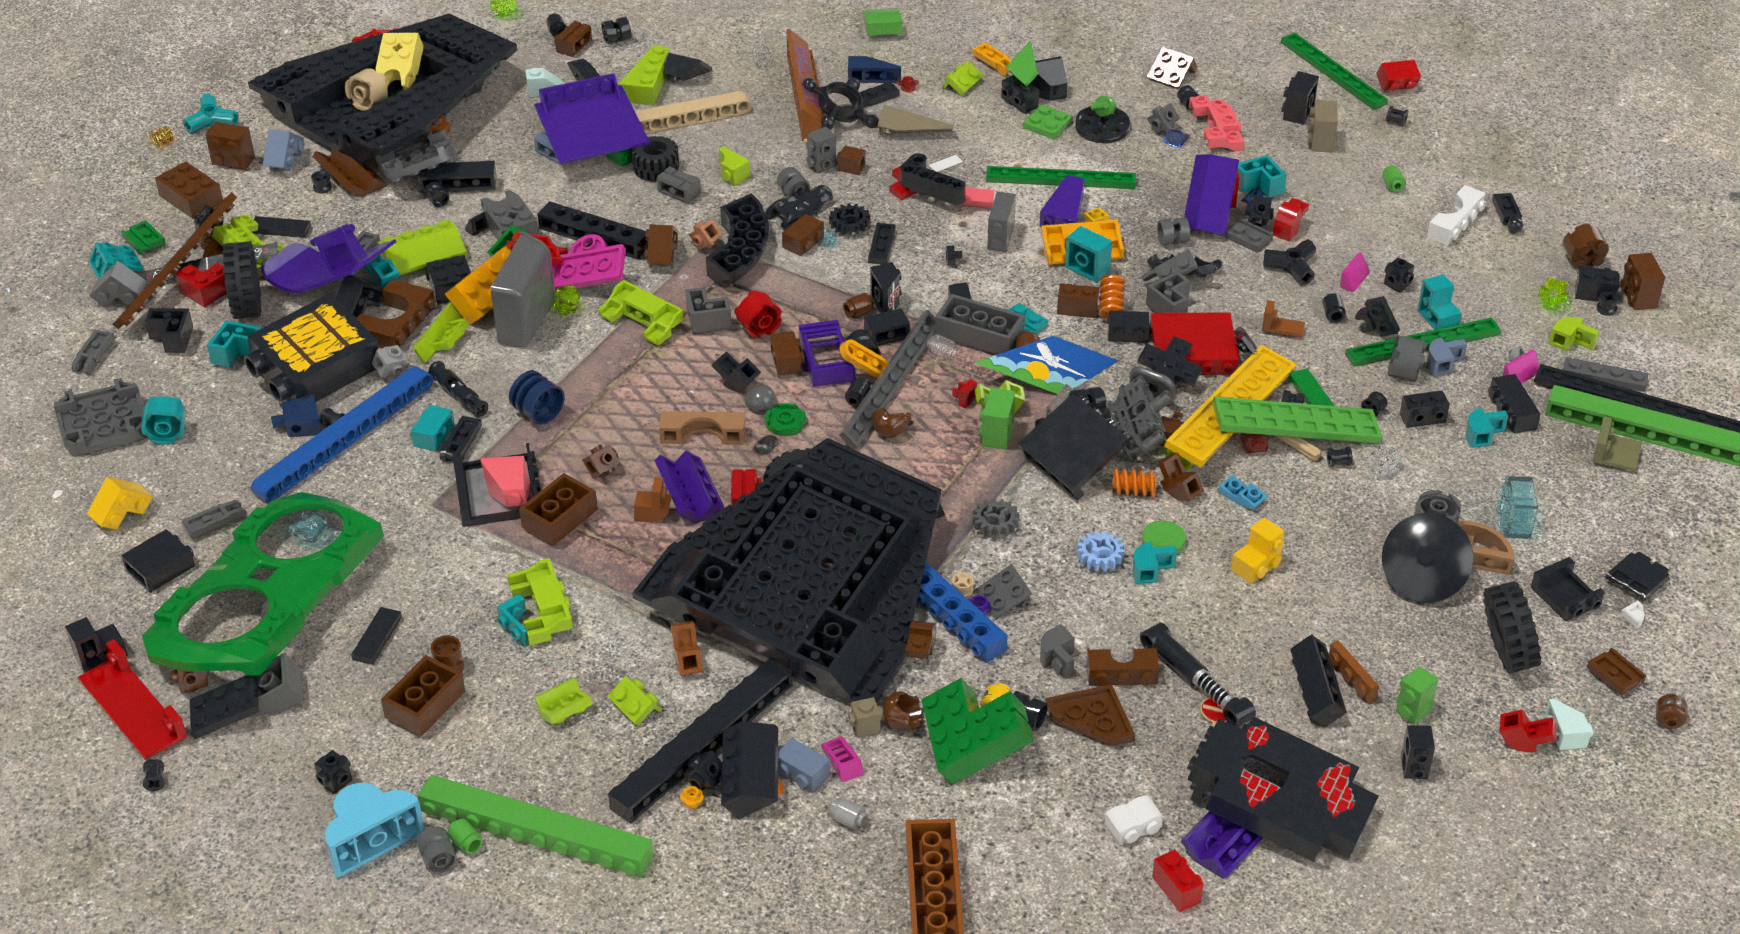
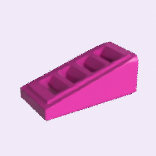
M843 736L821 744L822 750L826 757L830 759L832 767L842 782L863 774L861 759Z

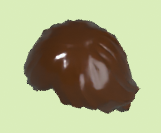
M884 408L877 409L872 413L873 428L879 435L887 438L896 437L902 433L905 426L910 423L909 420L912 419L911 413L907 412L906 415L904 413L890 414Z
M896 691L888 696L883 703V715L887 725L897 730L921 728L922 715L919 698L908 695L903 691Z

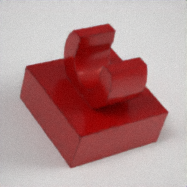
M969 379L966 383L959 382L958 389H952V396L959 398V406L966 409L975 400L977 382Z

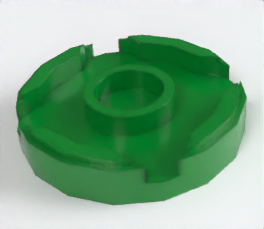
M777 404L773 409H768L765 414V426L775 435L791 436L799 433L806 425L804 410H800L799 406L795 404Z

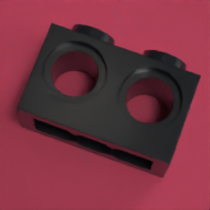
M1407 725L1401 752L1404 779H1428L1435 750L1432 727L1429 725Z

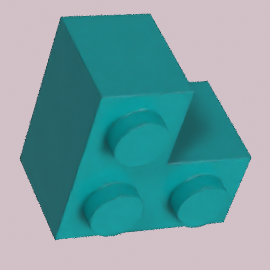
M1268 155L1239 163V189L1242 192L1259 187L1269 198L1285 193L1287 174Z
M1444 274L1422 281L1417 311L1434 330L1459 325L1462 318L1460 309L1451 302L1454 285Z
M226 320L207 344L211 364L230 367L238 355H248L247 336L262 327Z

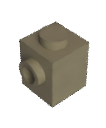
M874 697L851 702V712H848L849 723L851 726H854L858 738L880 733V720H883L884 716L881 706H877Z

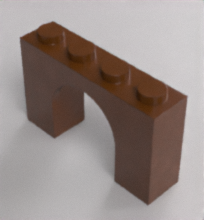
M391 279L382 289L385 306L403 310L405 313L393 319H380L362 313L357 317V320L378 339V348L381 349L395 345L402 346L405 340L414 333L418 325L425 320V317L436 306L433 290Z

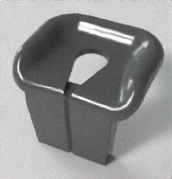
M1135 367L1130 371L1129 383L1141 375L1147 381L1148 386L1146 388L1152 392L1154 398L1167 390L1174 399L1170 405H1174L1175 391L1180 381L1175 379L1172 382L1169 377L1144 367ZM1150 380L1156 382L1158 390L1150 388L1148 382Z

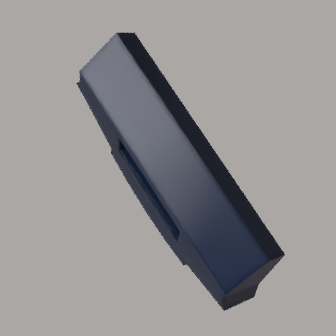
M1259 187L1252 189L1241 201L1250 205L1253 195L1263 196L1264 193Z

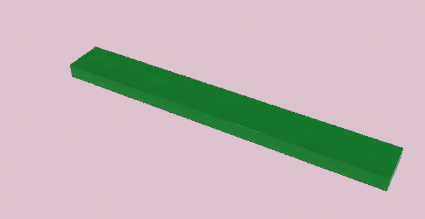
M1294 32L1281 38V43L1371 109L1375 110L1387 105L1388 99L1297 33Z
M987 166L986 182L1059 186L1068 174L1085 179L1084 187L1136 189V173Z
M1491 317L1405 337L1427 342L1425 351H1429L1431 342L1437 338L1442 337L1444 342L1464 339L1465 342L1500 335L1501 328ZM1396 338L1346 349L1345 355L1354 367L1392 358V350Z

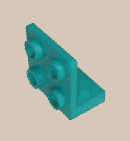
M96 242L88 260L98 279L117 261L130 270L143 271V266L135 252L126 245L116 246L108 242Z

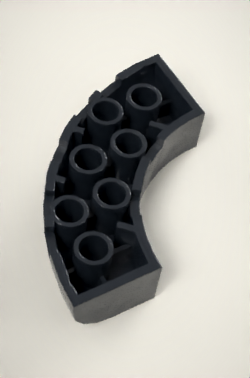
M752 193L720 207L721 226L729 234L728 242L706 257L707 276L722 288H726L744 277L760 260L767 246L769 237L768 216L763 210V205Z

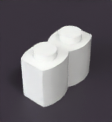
M1148 795L1138 797L1128 804L1116 806L1105 813V825L1120 845L1133 843L1140 836L1155 834L1162 827L1163 815Z

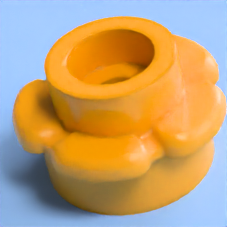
M694 786L684 788L683 793L680 794V800L683 802V805L690 809L699 807L704 799L703 791Z

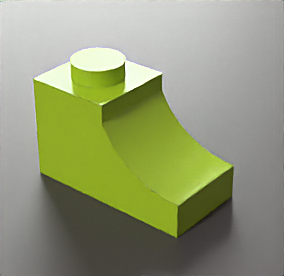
M724 146L718 149L722 179L735 186L750 177L749 160Z

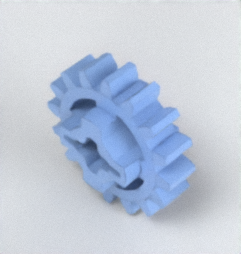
M1095 531L1094 535L1086 533V538L1081 537L1080 543H1077V558L1080 559L1081 564L1087 563V569L1095 567V571H1098L1099 568H1103L1106 572L1107 567H1110L1114 570L1116 564L1121 565L1122 559H1124L1125 545L1121 544V539H1114L1115 534L1113 533L1109 536L1106 535V531H1103L1102 534Z

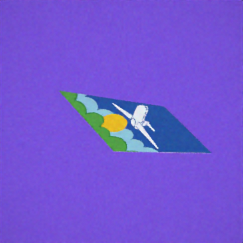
M1050 336L975 363L1064 396L1119 360L1056 336Z

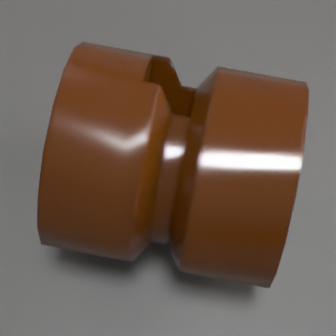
M451 635L437 637L431 644L432 658L463 672L464 660L459 639Z

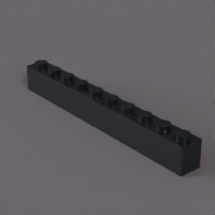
M772 657L765 663L760 664L752 674L746 676L734 689L729 690L717 703L712 704L709 710L703 715L698 716L685 730H681L673 740L663 745L660 751L648 758L636 771L631 772L618 786H614L608 793L610 810L630 824L685 778L683 773L689 767L687 764L693 757L711 750L716 752L723 746V730L741 721L751 722L793 686L792 670Z

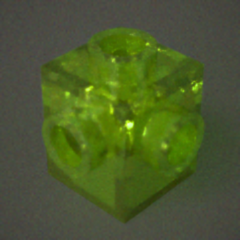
M516 0L490 1L491 10L495 11L496 16L506 17L517 10Z
M1547 277L1545 286L1541 285L1538 297H1541V303H1544V307L1556 309V307L1561 308L1562 303L1566 304L1569 297V292H1566L1568 283ZM1552 293H1557L1556 296H1550Z

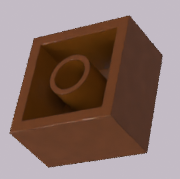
M215 122L205 134L212 165L246 170L255 159L249 127Z
M1652 253L1629 254L1627 263L1624 265V276L1620 281L1621 289L1624 290L1627 300L1631 303L1634 310L1657 308L1665 281V276Z

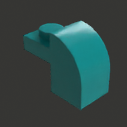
M378 255L363 266L372 282L383 288L391 279L399 280V271L390 258L383 260L381 255Z
M1478 408L1470 413L1465 437L1471 448L1489 446L1492 442L1493 433L1505 432L1508 419L1506 411L1485 413L1483 408Z
M1151 542L1140 545L1135 550L1133 557L1132 574L1135 585L1155 583L1158 580L1159 569L1175 568L1177 554L1175 546L1153 548Z

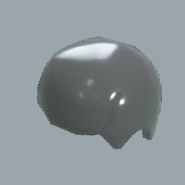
M768 385L751 387L746 392L744 398L746 407L752 409L757 414L760 410H771L778 404L774 391Z

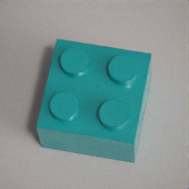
M1083 226L1078 227L1067 236L1065 268L1097 283L1101 280L1102 276L1110 272L1112 240Z

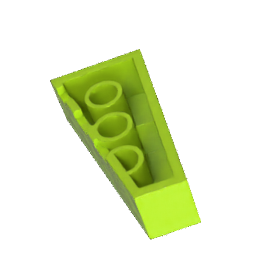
M652 46L620 81L618 85L623 86L630 103L655 105L667 76L663 71L668 52L670 53L669 47Z

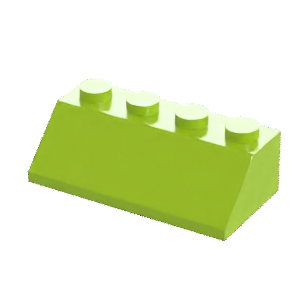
M442 220L438 224L422 226L415 231H405L401 235L386 237L382 241L377 242L380 245L393 239L397 241L380 255L383 260L390 258L399 271V275L422 269L427 266V262L467 255L459 231L451 220Z

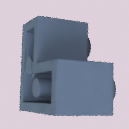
M269 129L263 166L291 171V167L294 164L293 155L301 156V152L304 150V138L290 131Z

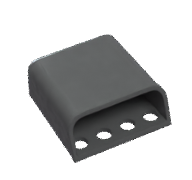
M523 231L491 286L498 343L526 347L556 299L550 250L542 241Z

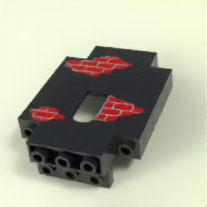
M1254 716L1249 725L1244 723L1242 729L1221 719H1218L1214 727L1209 726L1204 737L1207 741L1200 742L1196 750L1198 757L1192 756L1187 767L1190 770L1187 780L1192 782L1190 789L1193 790L1190 798L1191 801L1199 804L1205 789L1208 790L1205 798L1209 799L1206 810L1312 862L1315 861L1321 846L1347 859L1350 858L1379 795L1352 783L1358 772V766ZM1244 758H1254L1289 776L1281 788L1245 770L1241 760Z

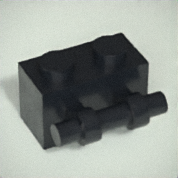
M1586 265V267L1578 266L1575 299L1599 302L1598 298L1601 292L1611 291L1618 294L1620 286V273L1606 267L1598 269Z

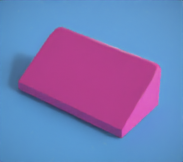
M1361 252L1357 253L1342 272L1340 288L1354 292L1369 274L1368 265Z
M1532 349L1506 364L1503 376L1516 374L1521 384L1534 377L1539 368L1536 351Z

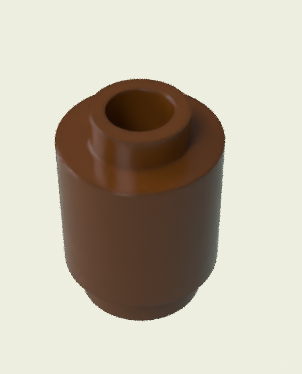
M867 293L849 298L843 303L845 314L848 317L854 318L872 311L874 306L873 298Z

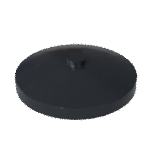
M1421 513L1405 518L1389 532L1382 549V566L1389 583L1402 596L1416 602L1435 603L1454 596L1466 584L1473 568V549L1467 534L1456 522L1439 514Z

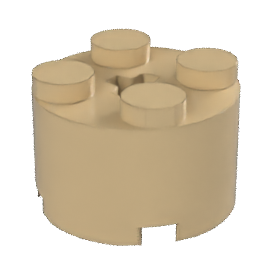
M365 69L351 76L345 83L348 99L351 98L354 102L353 105L362 111H366L373 105L385 101L388 98L386 77L384 74H379L373 69Z

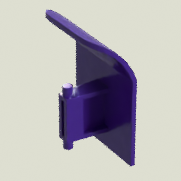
M347 223L319 234L310 240L311 245L317 246L319 252L301 243L290 244L280 250L278 255L271 256L261 265V273L263 278L273 286L300 294L355 273L397 241L393 239L364 250L353 233L355 226L353 224L348 225Z

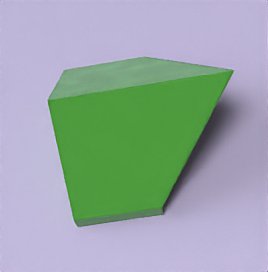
M1031 40L1005 67L1026 86L1039 74Z

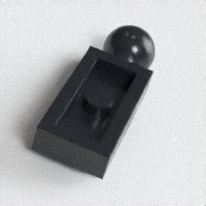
M1512 193L1493 194L1492 202L1502 223H1508L1507 227L1513 233L1521 231L1523 228L1522 214Z

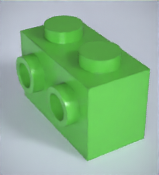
M1420 666L1409 675H1404L1399 684L1401 689L1396 699L1398 702L1396 713L1414 725L1432 710L1438 678Z

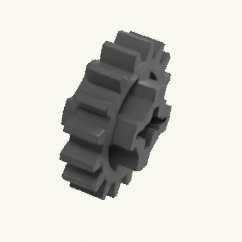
M992 498V502L984 500V505L978 503L977 509H973L972 524H975V530L980 529L981 535L988 533L989 538L992 535L1000 538V534L1007 537L1008 532L1014 533L1015 528L1019 527L1020 513L1017 512L1016 506L1011 507V502L1005 504L1004 499L996 502L995 498Z

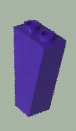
M1066 175L1041 209L1039 227L1078 223L1084 195L1085 179Z

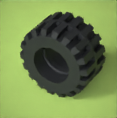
M648 137L649 145L632 148L633 170L639 178H644L647 181H657V176L669 166L679 170L678 145L668 137Z

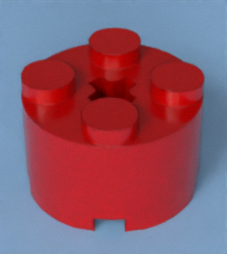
M750 291L734 311L737 320L754 338H761L760 335L774 333L782 322V310L765 292Z

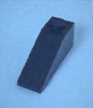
M848 56V79L857 78L860 83H886L890 81L892 83H901V66L868 56Z

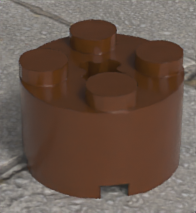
M1590 223L1575 227L1574 232L1571 234L1568 232L1565 235L1562 243L1576 269L1578 266H1600L1609 251V245L1600 229Z

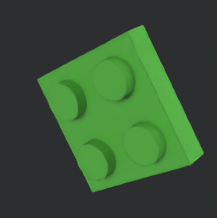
M1040 105L1023 122V128L1054 140L1072 123L1073 116L1048 106Z

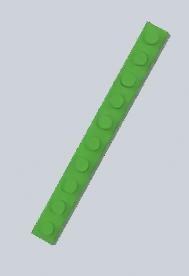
M1557 385L1553 386L1545 416L1598 430L1601 429L1603 417L1612 418L1610 427H1614L1613 434L1740 467V433Z
M430 775L417 795L421 812L427 815L442 817L451 822L466 819L474 828L489 831L494 835L499 834L515 841L532 844L538 848H546L562 855L566 854L576 857L582 861L593 862L605 868L620 870L629 875L642 877L654 856L652 839L438 776Z

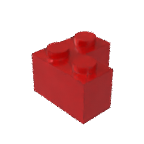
M216 263L203 272L191 264L175 273L179 292L205 308L227 294L224 266Z

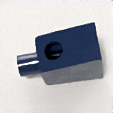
M314 394L283 402L281 404L283 414L271 416L273 429L286 426L289 437L311 436L321 432Z

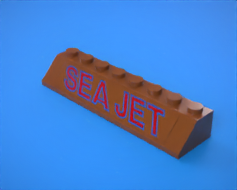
M786 29L787 61L802 141H804V139H807L808 133L822 128L821 119L825 116V113L819 106V95L807 91L802 84L806 78H812L819 87L813 52L809 50L808 43L792 30Z

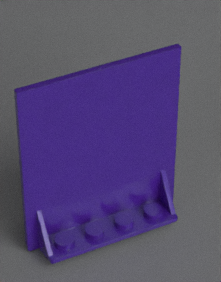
M614 73L539 89L540 103H535L534 107L559 164L650 144L623 86L618 85Z

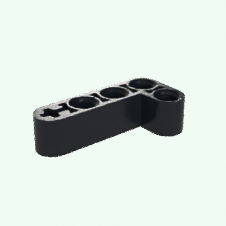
M913 154L900 166L901 186L953 205H960L966 201L965 182L928 169L927 157L924 154Z

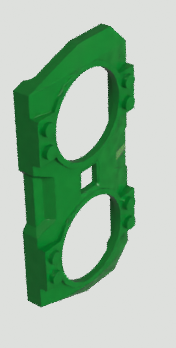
M304 492L273 500L265 508L256 507L232 532L234 540L208 570L188 588L179 587L153 614L156 622L142 635L149 662L184 671L236 670L243 672L246 676H260L305 626V618L334 586L342 584L384 537L381 523L338 499ZM320 509L335 513L343 520V529L340 535L324 549L307 556L291 559L274 558L262 553L257 548V539L276 519L292 512ZM260 568L274 570V573L266 581L251 578ZM231 589L252 590L262 594L269 602L268 611L257 626L247 633L227 641L215 643L196 642L184 637L178 629L180 619L197 601L220 591Z

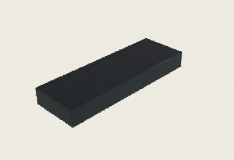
M255 216L253 220L259 225L258 230L252 233L305 238L311 227V222L309 220Z
M876 224L868 263H888L896 224Z
M380 607L351 654L352 660L374 664L401 620V611Z

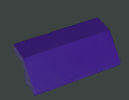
M1212 154L1196 155L1184 217L1188 220L1190 231H1203L1211 235H1225L1239 165L1238 159Z
M685 450L675 462L662 455H659L654 460L669 494H672L671 498L681 517L697 523L709 519L725 508L701 457Z
M1209 811L1188 832L1181 842L1193 861L1224 879L1263 837Z

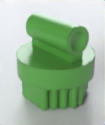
M1100 96L1096 99L1095 103L1091 104V109L1095 110L1099 116L1114 114L1115 107H1117L1113 98L1109 96Z

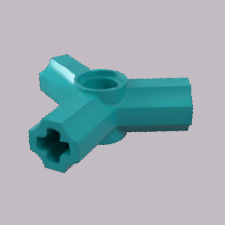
M207 93L203 94L202 98H200L201 111L183 120V125L187 132L192 134L204 127H211L215 122L237 125L239 114L235 110L217 108L216 97Z

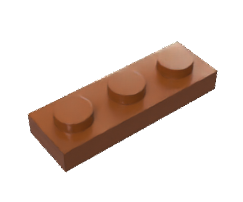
M1339 640L1332 642L1329 650L1332 666L1336 667L1344 680L1352 685L1358 696L1362 697L1367 704L1375 702L1379 685Z

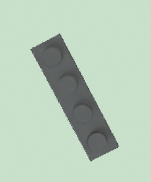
M1569 357L1565 358L1563 370L1640 392H1645L1649 373Z

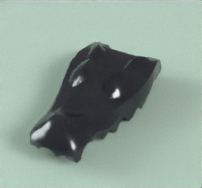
M818 185L807 192L775 201L767 208L765 213H767L769 219L773 218L776 213L782 216L785 220L781 223V228L786 230L804 214L812 217L813 214L817 215L818 210L822 209L823 203L828 199L833 200V192L825 185Z
M1154 254L1147 259V263L1154 269L1175 256L1171 254L1169 258L1159 259L1157 254ZM1196 256L1194 259L1198 268L1186 274V276L1206 277L1208 274H1212L1220 269L1223 262L1219 259L1207 262Z

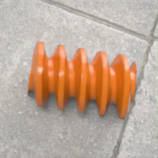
M1104 275L1101 277L1100 309L1098 314L1102 318L1108 319L1109 311H1124V308L1121 307L1124 305L1122 298L1125 296L1122 292L1125 290V286L1122 285L1125 283L1123 277L1116 275Z
M1114 468L1112 492L1116 489L1117 495H1120L1124 489L1126 496H1129L1131 490H1133L1134 495L1138 496L1139 491L1142 490L1143 497H1146L1148 491L1151 492L1152 497H1155L1156 475H1153L1152 470L1148 471L1147 476H1145L1144 470H1140L1139 474L1136 475L1135 469H1132L1129 475L1126 469H1123L1121 474H1119L1118 468Z

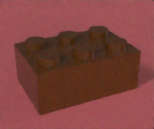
M188 162L180 163L178 166L155 177L159 196L192 219L195 218L197 213H201L206 204L216 207L223 201L220 184Z
M565 473L519 508L522 528L553 546L598 510L596 491Z
M425 655L381 699L384 717L422 736L464 694L465 686L462 672Z

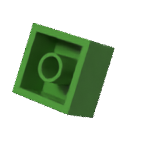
M990 388L989 395L984 397V409L980 410L979 421L982 422V425L979 428V437H982V446L1006 450L1014 424L1015 391Z

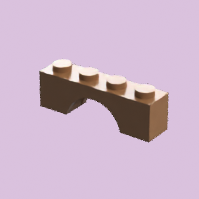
M661 411L659 424L660 444H681L687 437L693 434L709 433L717 436L723 444L744 445L745 412Z

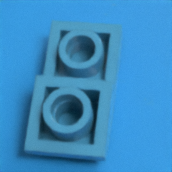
M1231 475L1219 485L1217 490L1233 502L1253 510L1267 498V495L1255 485L1250 483L1246 486L1234 475Z

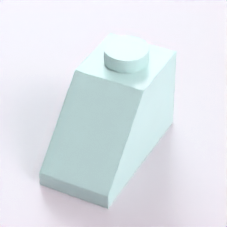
M544 68L526 70L529 98L539 97V89L563 84L561 79Z
M1549 699L1545 716L1546 718L1553 717L1557 723L1556 743L1559 750L1587 748L1589 739L1593 736V729L1591 724H1588L1585 715L1556 699Z

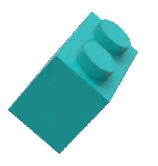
M429 405L425 412H422L416 425H413L411 428L410 436L413 440V446L437 452L455 425L452 410Z

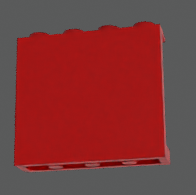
M1231 312L1150 313L1149 331L1152 334L1155 347L1166 351L1173 336L1192 343V348L1185 360L1203 367L1200 375H1232L1238 369L1239 357L1234 338Z

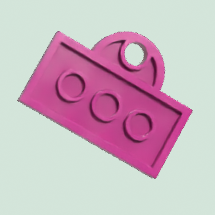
M594 234L581 237L572 245L569 254L560 255L563 259L560 266L552 265L555 292L622 281L626 253L625 246L620 244L608 247L600 236ZM593 242L591 246L586 247L589 243Z

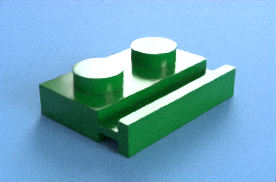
M146 220L129 227V230L126 232L124 230L121 231L122 237L141 255L144 254L143 251L155 250L166 244L165 238Z

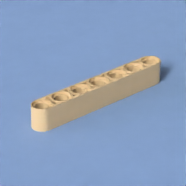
M736 91L635 111L647 134L743 115L751 110L752 105L745 92Z

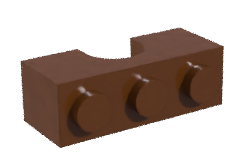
M1157 648L1133 649V659L1125 663L1114 660L1110 649L1087 650L1088 686L1158 684L1159 662Z

